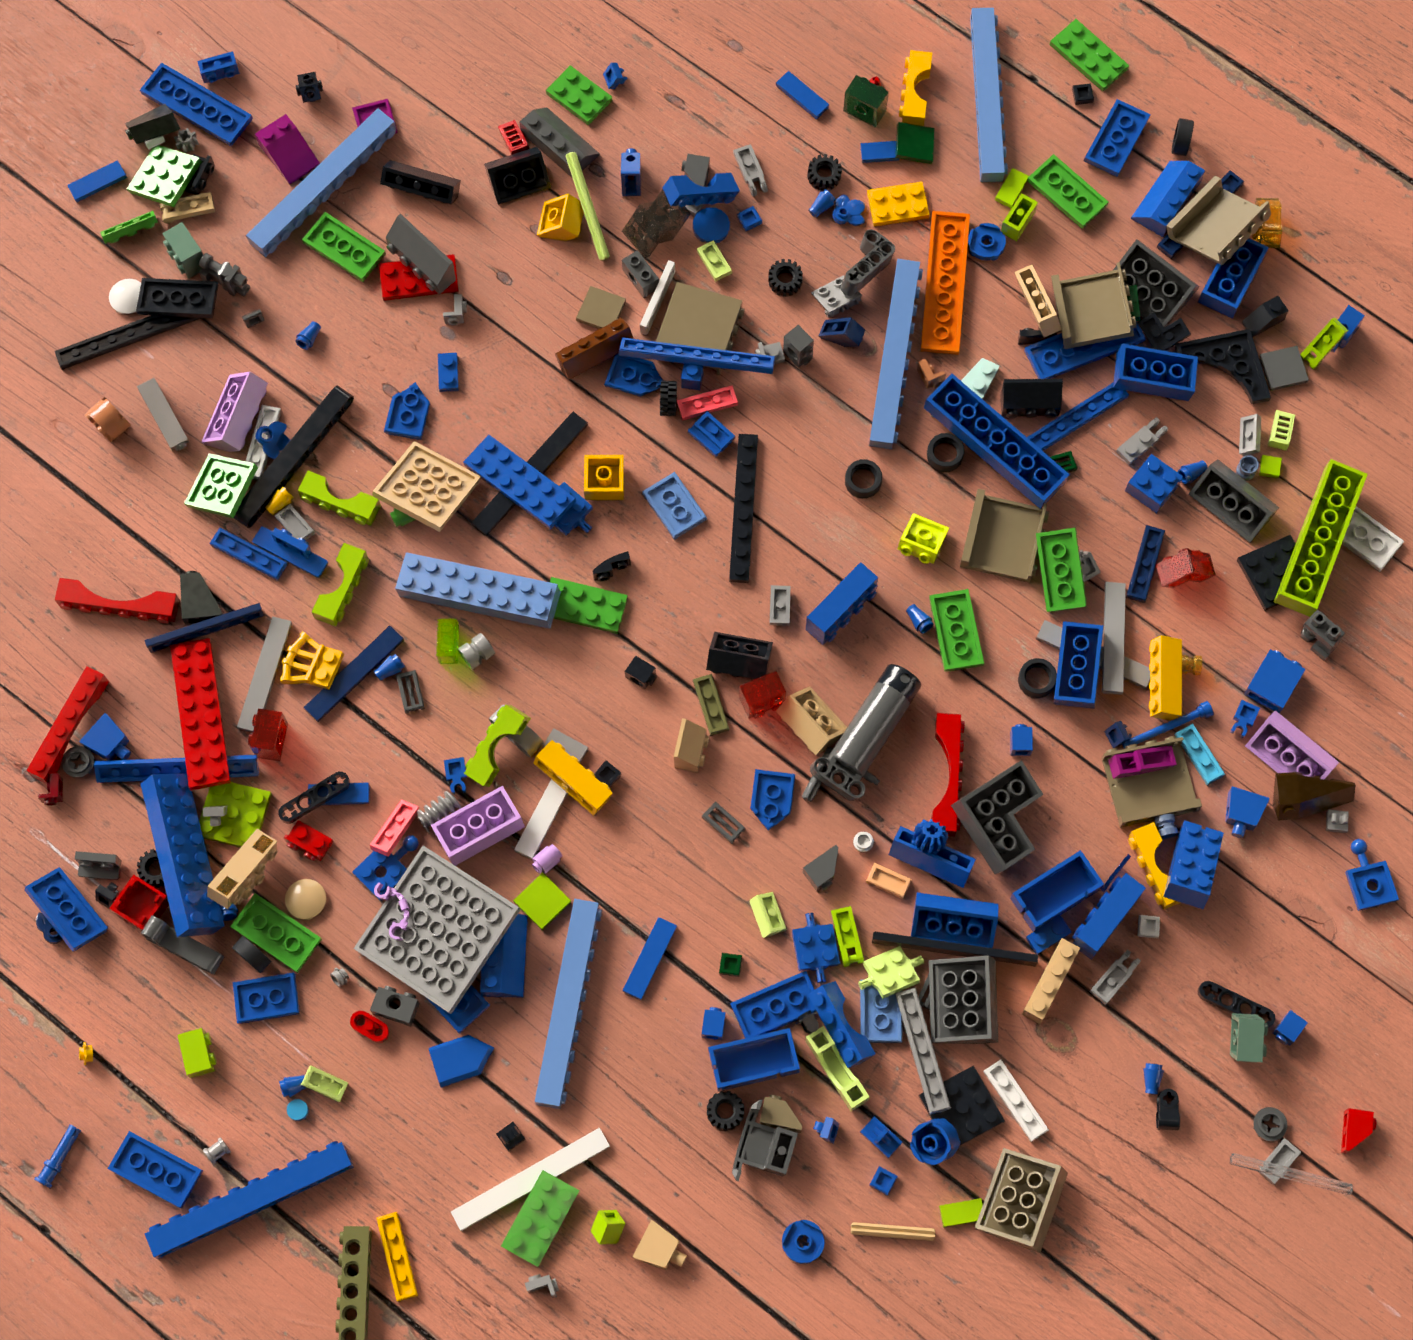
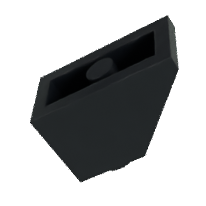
M1276 296L1261 304L1242 321V324L1246 329H1250L1252 337L1284 321L1289 310L1280 297Z

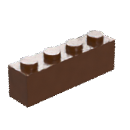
M619 318L607 326L596 330L594 333L579 339L572 345L561 349L555 353L561 371L571 380L618 354L622 338H634L628 324L622 318Z

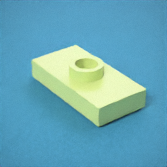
M310 1065L301 1085L340 1102L348 1082Z

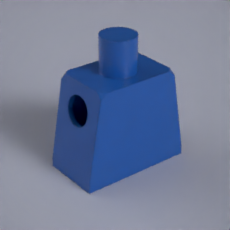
M629 148L621 154L622 196H641L640 153L633 148ZM628 175H634V180H629Z
M1350 305L1347 306L1338 319L1349 331L1331 352H1335L1338 347L1344 348L1359 329L1365 315Z
M106 713L101 716L79 741L83 747L88 748L91 752L107 761H112L116 756L121 760H127L131 755V751L125 747L129 742L128 738Z
M1231 787L1228 791L1225 822L1234 825L1232 836L1244 838L1245 830L1253 831L1256 828L1269 802V797L1237 787Z

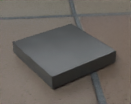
M1298 346L1260 354L1259 358L1270 391L1304 384L1309 381Z

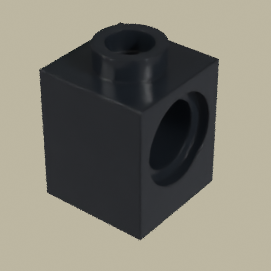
M635 655L625 670V678L646 689L648 685L652 686L657 678L656 668Z

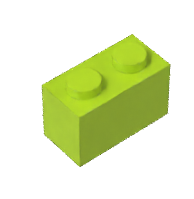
M1021 193L1004 219L1001 232L1017 242L1036 213L1038 202Z
M199 1028L177 1035L188 1077L193 1078L215 1071L214 1065L217 1063L214 1053L210 1052L209 1045H212L209 1032L206 1033L205 1030Z

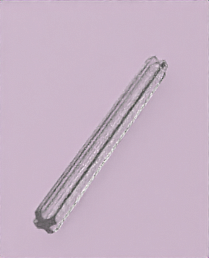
M1232 1153L1229 1163L1231 1165L1346 1195H1351L1353 1191V1185L1347 1182Z

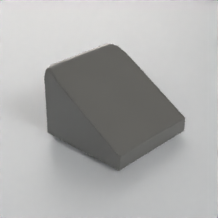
M260 309L242 316L247 328L264 321Z

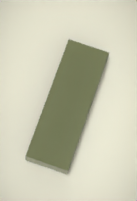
M712 674L693 679L710 736L729 731Z

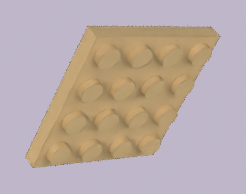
M414 441L373 490L372 496L440 532L478 485L481 476Z

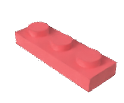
M731 385L677 400V405L683 421L701 416L707 411L712 413L737 406L738 401Z
M401 799L371 842V850L389 857L417 816L419 806Z

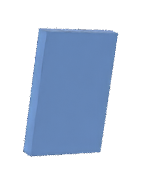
M675 472L642 491V495L674 540L707 520L706 515Z
M873 986L863 990L860 989V1034L865 1035L869 1043H902V1017L895 994L882 999L878 990Z

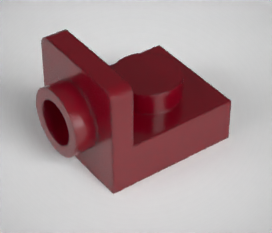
M58 773L50 774V781H47V790L50 794L38 795V799L44 805L53 806L57 802H63V778Z

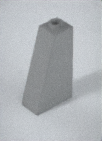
M155 378L138 385L137 388L170 449L179 451L187 446L186 443L189 442Z

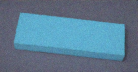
M1194 724L1175 733L1176 738L1183 737L1184 740L1181 746L1206 785L1225 775Z

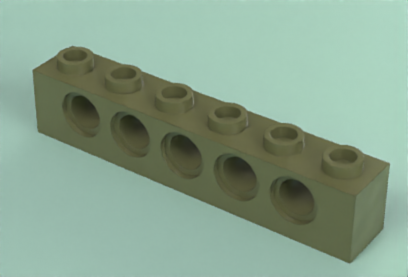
M344 1226L343 1232H340L339 1242L340 1245H343V1251L339 1253L338 1264L339 1267H342V1274L338 1275L337 1286L341 1288V1296L337 1297L336 1303L337 1310H340V1319H336L335 1325L336 1333H339V1340H346V1335L350 1331L356 1333L355 1340H367L372 1240V1228L370 1226ZM359 1244L360 1251L355 1255H351V1245ZM357 1265L359 1273L351 1277L349 1269L351 1266ZM352 1287H357L358 1295L350 1299L348 1297V1290ZM356 1309V1319L349 1321L347 1319L348 1311Z

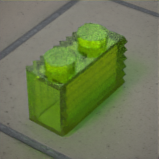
M438 619L436 635L437 660L440 664H457L458 621L457 619Z

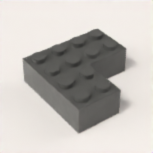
M1022 760L951 805L994 874L1006 870L1035 850L1014 817V814L1044 794Z

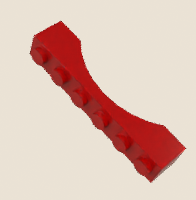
M59 578L55 595L56 603L64 610L75 608L85 613L97 611L107 616L118 614L122 618L133 616L143 621L155 619L160 623L175 622L180 602L176 593L155 591L148 596L135 600H111L94 594L79 580Z
M86 666L26 770L33 778L47 784V781H50V774L58 772L65 750L75 729L87 711L100 699L109 683L104 674Z
M937 713L935 739L941 745L946 755L949 767V782L945 795L932 811L931 819L935 823L940 821V826H946L948 836L955 837L956 830L960 831L961 821L957 818L951 805L960 800L958 799V791H962V779H959V772L963 770V760L959 759L960 752L964 750V740H960V735L964 733L965 721H961V714Z

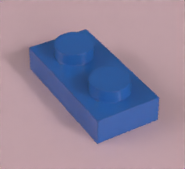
M457 352L438 354L439 392L459 391Z
M1061 915L1026 936V940L1038 955L1059 942L1061 938L1064 939L1070 935L1072 931Z

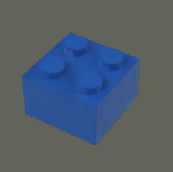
M1151 454L1130 479L1125 491L1157 514L1180 485L1183 476Z

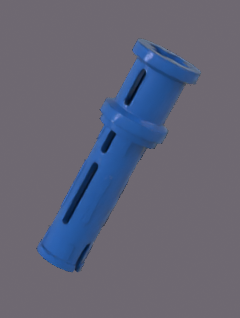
M69 1124L51 1158L44 1161L43 1164L45 1166L39 1176L34 1178L35 1181L51 1189V1183L56 1174L62 1170V1162L79 1133H81L80 1129Z

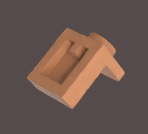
M926 359L918 362L917 371L927 389L930 387L936 388L944 382L946 376L944 371L935 374L933 366L931 364L928 365Z

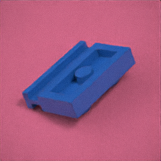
M708 411L688 429V433L715 458L735 439V435Z

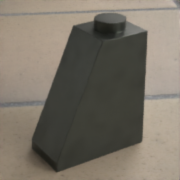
M166 104L125 123L128 128L125 132L129 140L133 139L136 144L180 129L173 112Z
M187 571L186 574H180L182 620L185 625L196 624L223 615L200 572Z

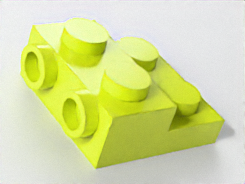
M913 513L900 538L897 550H900L904 556L912 555L919 558L924 564H934L949 531V527Z

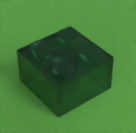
M856 75L845 91L843 111L876 128L887 111L889 91L882 86L871 83L865 77Z

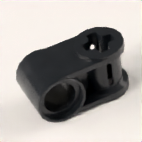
M1165 1089L1157 1096V1130H1179L1180 1128L1179 1098L1173 1089ZM1167 1094L1168 1098H1172V1101L1168 1104L1166 1100H1163V1097Z

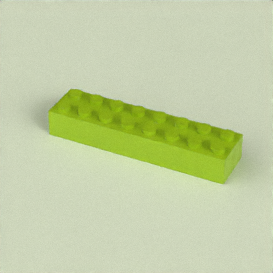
M1330 459L1324 468L1275 597V603L1309 617L1318 609L1368 475L1367 473Z

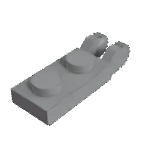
M751 144L733 150L751 195H757V190L753 183L759 181L763 193L768 192L764 174Z
M1157 417L1117 448L1116 452L1129 465L1157 443L1158 439L1168 431L1166 426L1161 427L1155 435L1150 431L1158 425L1160 420Z
M1128 949L1119 960H1116L1089 991L1105 1005L1141 962L1137 958L1127 969L1122 963L1130 956L1131 952Z

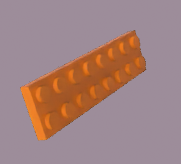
M932 211L921 352L959 355L970 214Z

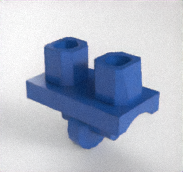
M875 1116L860 1131L887 1158L902 1144V1141Z

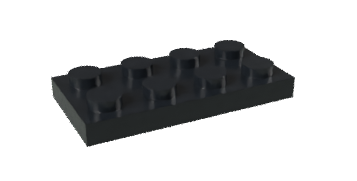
M142 278L136 312L138 315L213 318L219 285L217 281Z

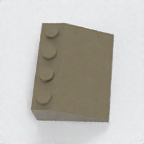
M1003 1148L975 1228L1017 1246L1040 1253L1068 1172L1060 1165Z

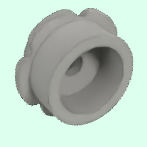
M334 968V971L330 974L333 982L338 987L344 984L347 985V979L349 978L347 972L343 968L340 970Z

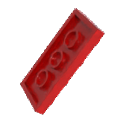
M454 254L446 256L453 262L456 281L441 294L459 292ZM401 261L379 263L383 301L438 294L435 290L431 291L422 278H417L412 271L413 269L409 266L406 267Z

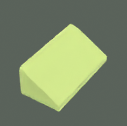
M773 892L756 895L750 900L763 938L787 930Z

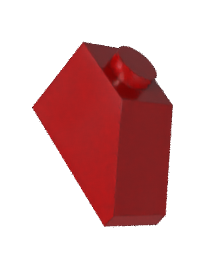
M1351 1108L1344 1111L1341 1153L1349 1152L1375 1131L1377 1120L1374 1118V1112Z

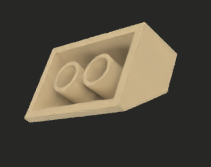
M811 687L789 695L776 711L781 716V719L794 730L796 736L800 737L808 749L815 755L831 747L847 729V726Z

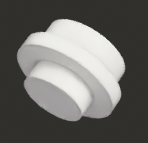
M859 832L855 835L853 844L858 851L867 852L873 847L874 840L868 832Z

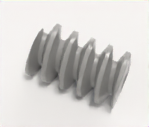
M448 791L444 792L445 799L437 796L438 803L434 800L430 802L432 808L424 805L425 812L417 810L418 818L428 833H430L429 826L441 820L442 817H447L449 812H456L455 808H462L456 798Z

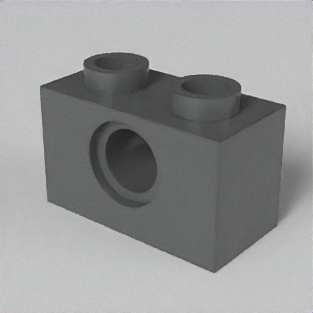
M637 250L622 259V270L642 297L645 298L655 292L659 278Z
M798 324L784 336L783 353L798 368L803 364L807 365L813 358L814 340Z
M389 986L384 988L378 987L370 1008L371 1013L411 1027L420 1004L416 996L408 992H404V995L396 993L397 990ZM393 1001H401L398 1009H391L390 1006Z

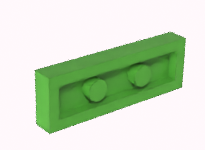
M151 211L103 230L100 233L104 243L109 242L111 244L119 241L120 237L136 234L137 230L142 228H152L158 221L154 212Z

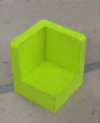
M599 1210L592 1225L591 1233L599 1245L617 1244L626 1223L617 1210Z

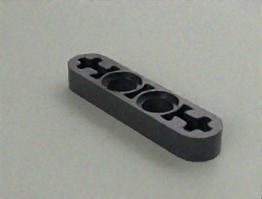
M338 771L285 803L278 811L280 819L286 824H291L344 792L350 786L348 775ZM339 777L341 779H345L343 781L344 785L342 786L340 784H336L338 782L337 778ZM331 782L332 785H335L333 786L335 788V791H332V788L328 783ZM322 787H326L329 790L328 795L325 797L318 796V790ZM304 798L311 800V805L307 808L300 806V802ZM296 804L301 812L298 813L297 810H294L295 807L293 805ZM287 809L293 811L290 818L287 816L283 817L285 815L284 811Z
M1204 981L1198 987V996L1202 1000L1231 1014H1243L1240 1007L1242 1004H1248L1251 1007L1250 1014H1255L1256 1009L1259 1010L1257 1014L1261 1016L1265 1013L1268 1014V1019L1270 1020L1266 1022L1268 1028L1275 1022V1014L1272 1010L1214 982ZM1209 986L1211 987V992L1216 994L1219 990L1221 993L1217 996V1000H1214L1215 995L1210 993L1206 996L1202 988ZM1229 995L1232 998V1004L1224 1005L1221 1002V997Z

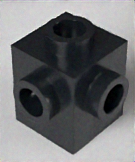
M316 72L297 75L299 84L295 85L298 96H302L303 103L320 100V92L323 91L321 80H317Z

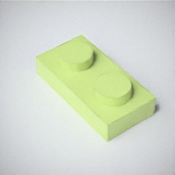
M714 240L697 248L698 255L715 282L732 274L730 266Z

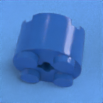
M944 1118L932 1119L918 1125L912 1132V1142H910L913 1155L920 1162L930 1165H936L950 1159L960 1146L956 1129Z

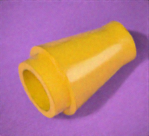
M282 487L280 490H276L265 508L274 515L292 503L291 500L294 497Z

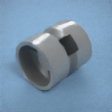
M482 633L472 638L470 644L465 643L458 648L461 657L472 670L482 664V659L487 660L495 654L494 649Z

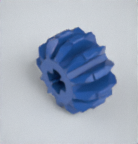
M923 819L914 829L912 840L915 841V846L921 847V851L927 850L929 854L932 851L938 853L940 849L943 850L948 839L946 826H940V821L935 823L932 819L929 822Z

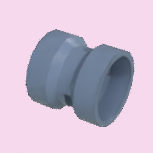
M1251 455L1242 457L1236 468V474L1245 481L1251 480L1258 470V460Z
M1164 814L1154 818L1155 825L1158 826V832L1162 839L1179 835L1177 827L1174 826V814Z

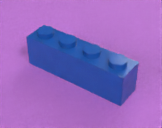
M900 826L890 848L889 856L964 888L974 866L975 858L947 846L943 850L940 849L938 853L932 851L929 854L927 850L921 851V847H916L915 841L912 840L914 832Z

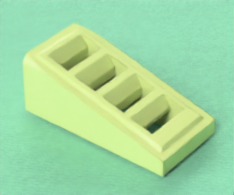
M1276 410L1268 446L1287 451L1292 435L1295 414ZM1279 416H1280V417L1287 418V419H1290V420H1289V421L1281 420V419H1279ZM1278 423L1288 425V428L1279 426ZM1279 429L1282 431H1286L1287 433L1278 432L1276 430ZM1275 435L1285 437V440L1277 438Z

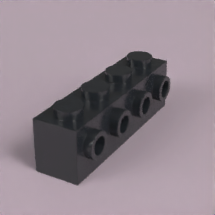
M392 160L383 166L380 184L390 188L441 201L445 204H452L458 198L461 183L459 179Z

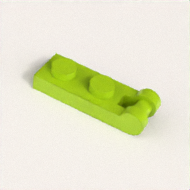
M1335 317L1332 318L1300 354L1303 360L1306 359L1310 363L1309 366L1314 370L1349 330ZM1312 351L1317 355L1316 357L1311 354Z
M851 906L831 910L843 967L850 966L851 963L856 962L858 964L864 963ZM854 949L855 954L848 956L847 950Z

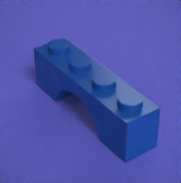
M716 173L707 184L708 187L695 184L687 175L671 176L662 187L670 205L680 207L686 205L698 206L701 204L713 205L716 203L728 204L734 201L740 192L732 173Z
M836 981L823 984L808 994L847 1068L862 1064L875 1055L867 1037L856 1032L847 1022L843 1012L845 997Z

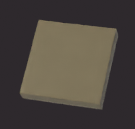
M590 286L576 321L601 329L614 320H618L626 298Z

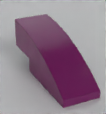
M1172 746L1140 749L1133 753L1117 754L1108 759L1113 779L1145 774L1177 765Z

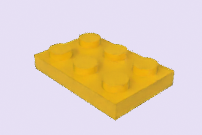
M923 182L867 190L873 227L929 218Z

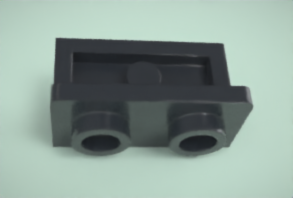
M195 154L192 155L199 157L202 163L184 191L198 195L205 189L209 175L213 174L215 169L213 159L209 155L206 158Z

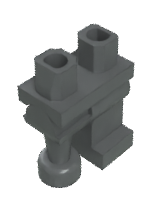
M208 253L201 257L199 266L202 269L199 273L203 281H217L230 295L235 296L238 293L243 297L246 296L250 290V285L247 284L248 279L241 273L239 266L234 265L232 268L229 262L220 264Z
M1318 609L1304 623L1301 631L1303 640L1312 642L1317 639L1310 650L1323 661L1337 648L1345 634L1340 627L1335 625Z

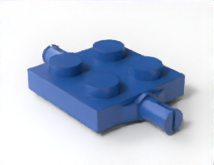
M563 482L560 487L572 495L576 502L554 526L565 536L578 526L588 533L592 526L584 520L586 515L593 509V506L568 484Z
M807 913L805 914L807 926L791 931L798 970L816 971L817 983H821V981L823 983L826 982L824 970L828 967L840 965L833 924H815L814 913H810V915Z

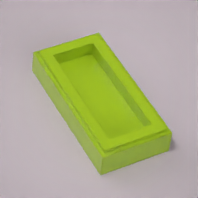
M1012 168L996 195L995 201L1012 209L1029 176Z
M982 1199L940 1205L939 1209L943 1228L977 1222L983 1206Z

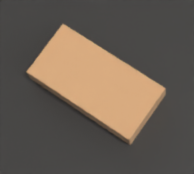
M874 863L866 883L904 899L912 879Z

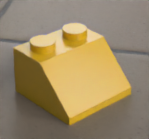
M568 193L545 201L537 236L561 241L577 238L584 215L580 200Z

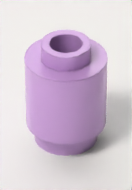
M553 844L549 847L546 846L532 858V867L539 874L541 872L546 874L560 862L562 854Z

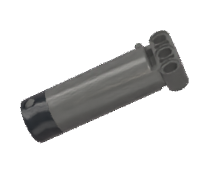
M889 664L828 758L820 757L811 764V774L849 801H856L864 795L865 785L861 782L862 778L878 785L880 780L867 770L922 685L920 680L907 669L899 665ZM818 763L824 765L825 772L817 770ZM834 775H839L841 777V784H837L834 781ZM851 786H855L858 789V795L851 793Z

